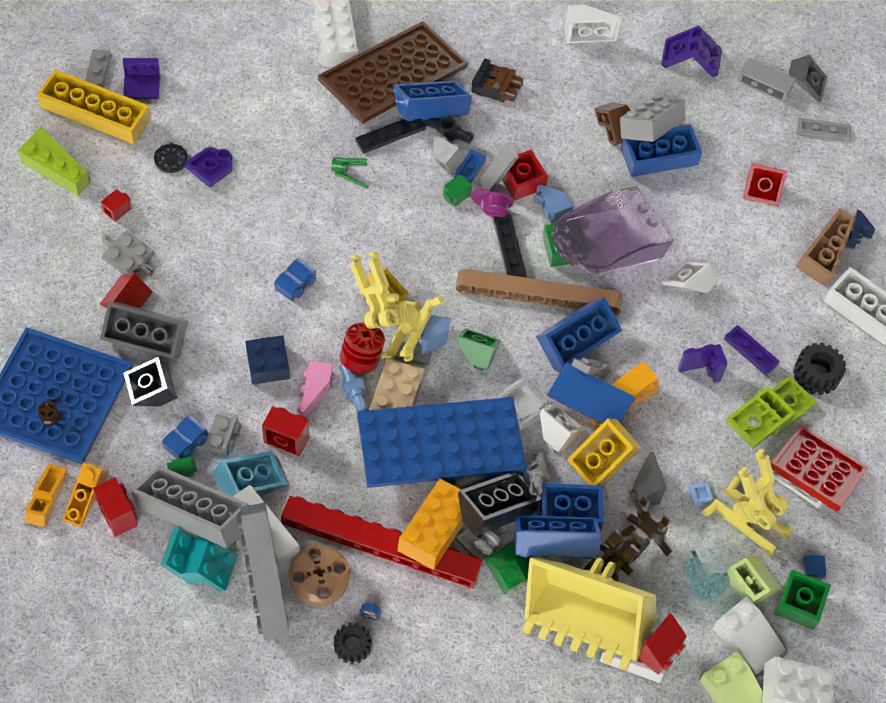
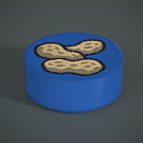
M364 603L359 613L362 617L375 621L379 620L382 611L375 604Z

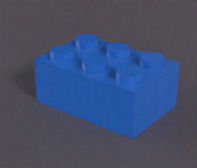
M558 483L542 484L540 516L597 518L601 532L604 523L603 486Z

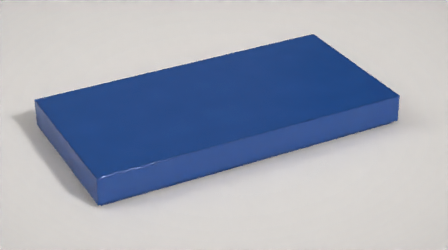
M567 362L547 394L549 398L600 424H603L608 418L617 419L622 423L635 400V396L593 375L586 374Z

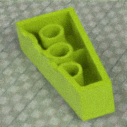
M42 127L18 149L21 163L77 196L90 184L87 171Z

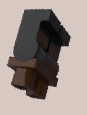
M484 58L472 80L471 92L493 100H499L502 103L506 99L515 101L518 90L512 89V87L521 89L524 78L517 76L516 70L491 64V60Z

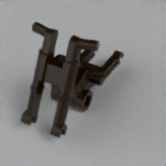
M645 496L635 504L638 508V517L630 514L627 518L637 528L631 525L623 529L622 532L616 529L605 542L600 544V550L604 553L601 557L604 560V564L600 572L603 573L609 562L615 563V570L611 577L614 581L619 582L618 573L621 570L627 576L633 573L634 570L629 565L640 557L650 544L652 538L666 557L673 552L665 542L668 525L671 520L665 515L661 521L656 522L653 520L649 513L650 501ZM592 558L583 570L590 571L597 558Z

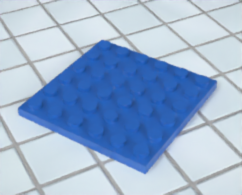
M26 327L0 372V436L83 465L126 382L124 373L133 368V363ZM45 401L54 402L60 413L59 421L53 426L42 424L37 412L38 406Z

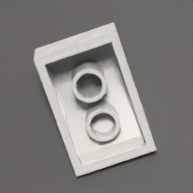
M568 5L564 26L566 42L617 41L621 17L587 5Z
M747 596L718 619L713 627V631L734 653L738 652L756 676L764 670L766 662L775 656L779 657L786 651L762 612Z

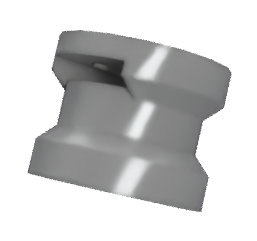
M489 531L483 533L482 537L478 538L474 543L482 553L491 555L493 548L501 542L495 533Z

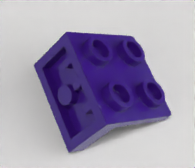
M123 58L125 74L123 96L131 99H159L161 74L159 58Z
M708 344L702 348H689L684 351L678 366V372L706 367L708 377H711L713 383L721 382L728 363L720 344Z

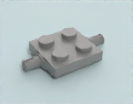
M125 231L115 241L107 235L105 238L103 237L102 242L107 244L109 248L101 258L123 275L136 274L141 270L149 276L154 273L155 270L147 265L149 259L155 254L154 250L131 233Z

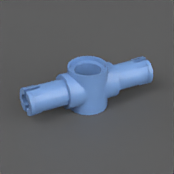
M341 363L339 367L343 376V391L347 394L346 399H350L354 403L357 411L369 410L364 398L366 389L362 378H358L357 375H354V372L345 368Z

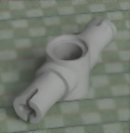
M538 452V455L535 453L533 456L534 460L527 465V470H525L529 475V482L531 483L529 491L532 495L541 494L542 484L547 483L551 478L546 470V455L543 452Z

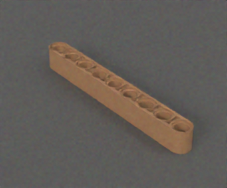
M470 269L459 270L456 282V290L461 293L465 291L467 294H484V296L502 297V299L515 301L519 299L522 302L535 304L539 302L542 305H558V307L576 308V310L594 299L605 297L614 315L621 313L623 296L620 292Z

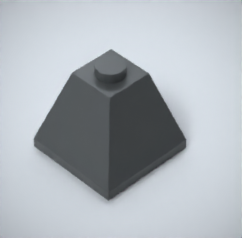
M810 55L792 60L789 75L795 78V81L817 102H821L827 75Z
M654 452L649 453L630 491V498L633 503L639 502L645 496L650 501L649 506L660 504L666 489Z

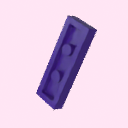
M739 325L734 327L724 337L727 343L765 376L780 363L775 356Z

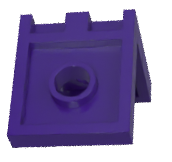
M698 25L665 40L661 65L667 68L694 58L711 77H716L719 73L722 49Z

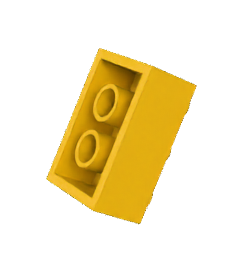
M608 418L567 460L588 485L604 486L642 447L617 419Z

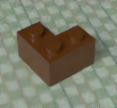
M612 102L594 108L598 124L606 127L609 143L614 145L621 144L623 139L621 138L620 118L627 114L628 111H631L628 105Z

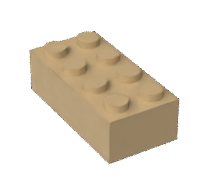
M387 359L369 410L415 406L424 378V369Z

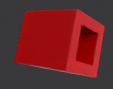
M118 189L114 190L100 202L102 211L114 222L131 210L130 197L126 193H121Z

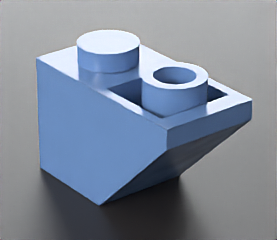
M543 185L537 186L535 199L538 204L542 205L545 216L550 218L552 223L572 216L573 204L565 192Z
M431 315L423 331L424 334L421 335L419 345L422 346L421 354H427L447 344L451 318Z

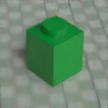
M459 174L444 185L443 197L446 202L457 206L471 195L472 185Z

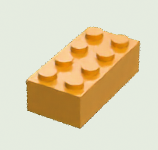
M439 479L400 536L398 551L434 570L464 524L458 498V492L461 489Z

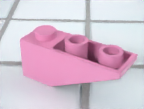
M309 361V367L305 368L304 379H306V383L301 386L300 396H303L302 402H298L297 413H300L305 418L330 390L333 364Z

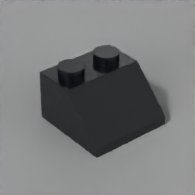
M159 357L124 373L133 406H162L177 399L169 367Z

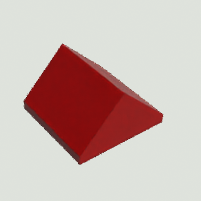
M752 163L746 178L743 198L779 206L787 170Z
M135 273L121 275L100 302V305L107 308L108 302H119L142 308L153 291Z

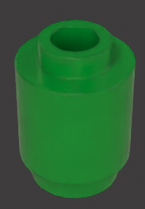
M190 456L171 460L172 462L167 463L169 470L185 477L194 476L193 472L197 471L196 462L191 460Z

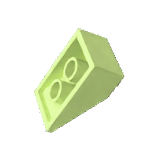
M735 652L705 672L700 679L701 684L716 703H762L763 691L750 667L738 652Z

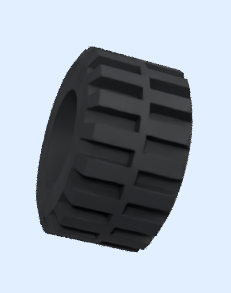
M820 342L819 345L817 343H812L811 346L807 345L800 352L794 365V379L799 380L798 384L800 386L803 385V389L806 392L811 390L810 394L815 395L816 392H818V395H823L824 392L829 394L837 388L846 371V361H843L844 356L838 354L839 350L837 348L834 350L832 345L829 344L825 346V343ZM811 364L823 366L828 373L816 371Z

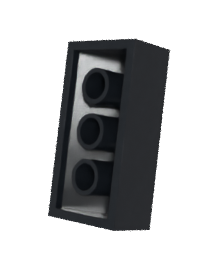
M519 471L508 473L459 490L458 492L462 522L474 536L515 522V515H533L542 498L539 495H532L530 493V484Z

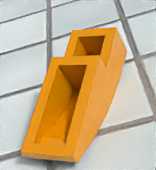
M48 463L32 491L33 498L25 510V523L41 527L46 526L63 487L68 468Z

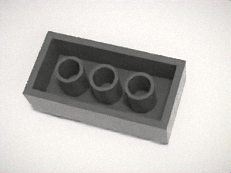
M108 302L100 340L177 359L180 357L188 321L119 302Z

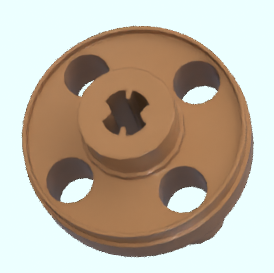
M311 544L298 553L290 565L289 581L292 591L298 599L308 605L322 607L333 604L344 595L349 585V564L345 557L334 548ZM313 554H318L320 557L317 559H312L310 556ZM338 568H342L345 570L343 573L335 572V570ZM298 577H301V578L304 579V580H303L302 582H300V583H297V582L294 581V579H296V578H298ZM326 592L329 593L327 597H321L319 595Z

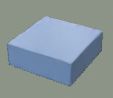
M709 483L689 485L693 506L713 503L714 500Z

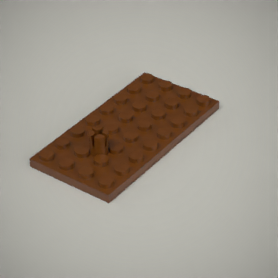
M422 21L319 74L317 80L364 124L397 106L393 85L441 82L467 68L468 62Z

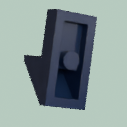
M858 209L854 216L855 219L847 244V248L854 249L856 244H860L862 237L871 239L875 232L874 226L863 212Z

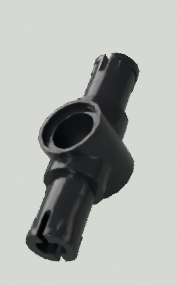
M448 117L441 120L430 118L424 120L426 126L436 129L438 133H441L449 141L460 139L470 144L474 139V133L463 130L460 126L456 125L453 118Z

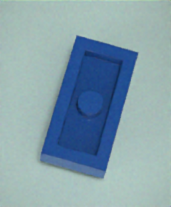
M470 150L454 174V178L460 174L471 184L486 162L487 156Z

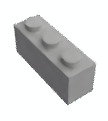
M748 58L740 71L737 82L784 103L796 79Z

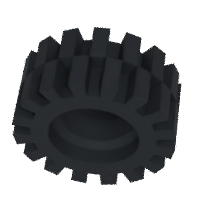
M351 622L346 627L342 625L341 630L338 629L336 631V635H334V651L339 659H343V662L347 663V661H350V664H354L357 661V663H360L371 652L372 637L369 630H365L364 625L360 627L359 623L352 625ZM352 636L357 637L361 641V646L357 650H349L345 647V640Z

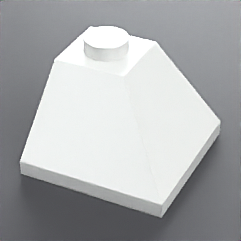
M686 261L662 280L661 283L666 286L707 293L713 289V286L718 281L710 264Z
M559 405L546 407L540 411L543 439L548 443L549 448L554 451L560 452L565 450L586 430L585 427Z

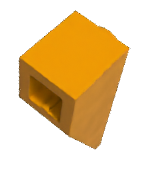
M83 463L63 516V521L78 527L83 525L96 501L93 487L106 481L109 469L94 463Z

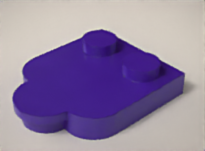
M207 147L186 161L185 168L208 187H212L232 172L233 157L227 149L218 150L214 147Z

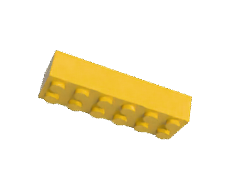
M54 69L37 93L40 108L131 144H135L151 120L149 105Z

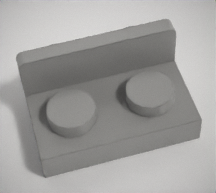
M216 414L204 446L205 452L227 457L229 451H233L235 446L234 436L239 434L241 429L238 415L234 414L233 418Z

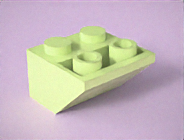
M758 556L742 559L729 567L725 578L741 600L747 596L755 606L783 589Z

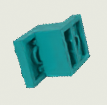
M175 527L160 565L187 583H207L216 590L224 592L227 589L238 553L229 547H222L200 536L194 537L182 528Z

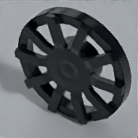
M173 143L161 145L154 154L156 167L165 173L181 171L185 167V162L188 161L187 151L181 145Z

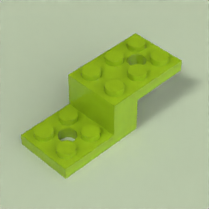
M788 376L773 389L769 386L765 387L727 417L725 422L754 449L771 434L776 438L812 409L817 401L792 377ZM791 398L794 404H787L784 399ZM754 419L759 425L752 426L749 420Z

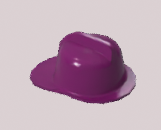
M477 189L472 191L470 195L473 202L480 205L481 210L489 217H505L507 209L514 204L513 198L504 193Z

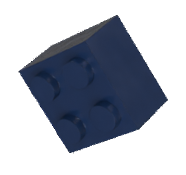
M284 335L245 341L252 385L290 379Z

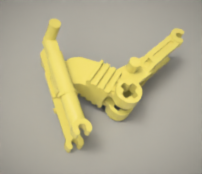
M377 252L368 253L373 258V260H368V263L376 283L369 284L360 256L351 255L350 259H353L354 262L349 265L352 268L360 292L366 297V303L370 306V311L364 317L365 325L369 329L399 325L387 351L382 352L381 358L394 360L399 347L404 342L405 336L410 333L403 350L400 352V356H406L404 361H412L413 351L421 339L433 308L442 304L444 298L439 296L432 300H426L422 310H420L419 301L396 303L395 301L399 300V295L397 293L391 294L388 290L389 283L382 268L379 254Z
M761 448L755 453V457L757 458L762 477L755 483L753 474L747 473L748 468L744 466L738 471L740 477L735 476L729 486L724 489L725 494L736 502L733 505V510L715 499L702 513L708 517L715 511L719 512L727 522L760 546L768 557H771L777 548L754 531L753 528H750L748 523L758 524L766 530L772 527L786 539L792 534L793 529L789 525H783L774 515L782 516L789 508V503L782 496L774 494L775 478L769 460L770 456L764 455L765 450ZM741 481L744 487L745 494H742L738 490H736Z

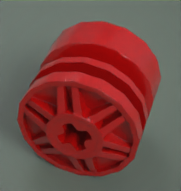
M356 322L347 327L339 354L340 362L343 366L355 373L366 374L374 371L378 366L386 340L380 328L369 329L365 322Z

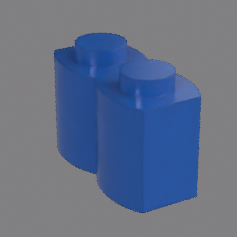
M298 257L275 280V290L291 301L295 298H300L304 293V289L308 285H313L316 281V269Z
M189 415L162 440L163 448L176 459L191 457L194 448L198 445L202 446L207 441V428Z

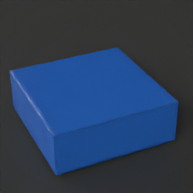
M804 555V575L809 577H825V556Z

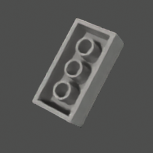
M653 95L652 98L644 101L641 105L636 106L635 109L628 111L627 114L620 118L621 138L654 142L686 120L685 99H678L677 96L664 98L662 95Z

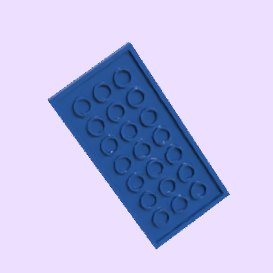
M514 397L357 411L367 488L439 481V479L452 480L501 475L514 471L521 473L527 470Z

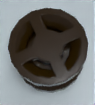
M45 401L38 406L37 412L42 424L53 426L59 421L60 413L54 402Z

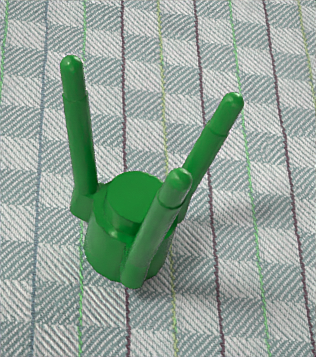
M333 157L331 171H335V176L343 177L364 188H369L363 182L343 173V171H347L348 165L366 166V158Z

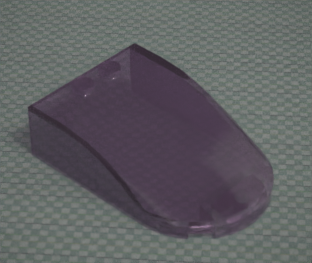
M637 185L611 191L562 215L555 223L551 235L554 248L564 261L571 266L576 265L583 268L584 272L595 274L659 260L664 257L674 241Z

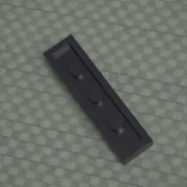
M402 119L355 138V142L361 152L365 154L426 130V125L422 119H414L413 121Z
M511 214L505 217H493L506 275L526 278L527 274Z

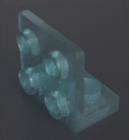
M690 551L683 567L685 577L691 580L694 596L698 597L700 602L722 596L730 582L728 573L721 575L720 573H715L707 577L696 551Z

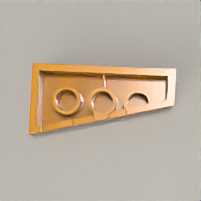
M644 361L611 384L635 396L630 409L659 392L658 377ZM588 418L596 429L602 425Z

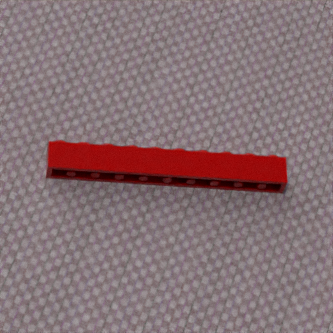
M289 496L281 514V524L471 589H474L482 567L483 560H480L477 556L472 554L466 555L460 553L455 548H448L433 570L398 551L399 538L402 535L400 530L385 528L380 523L368 522L356 515H347L339 509L332 510L326 508L321 503L308 502L300 496Z

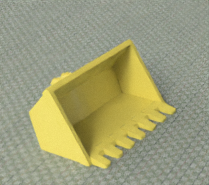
M530 558L524 618L526 623L523 627V633L531 634L535 625L542 627L538 635L541 640H546L551 630L558 632L554 640L555 645L562 646L566 637L569 636L574 638L570 646L571 651L574 652L579 651L583 642L590 645L586 652L587 657L594 658L599 648L604 649L606 652L603 662L606 664H611L615 654L621 655L623 657L619 667L625 671L632 660L637 661L640 651L656 622L655 594L614 581L611 578L616 566L613 562L607 564L602 575L599 574L604 564V560L601 558L596 559L590 571L582 570L550 558Z

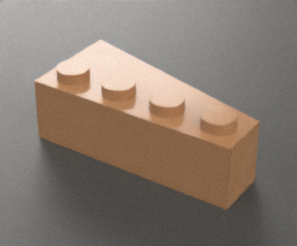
M839 208L802 256L796 267L821 285L827 287L834 278L836 267L839 264L841 253L844 250L846 239L849 236L855 218Z

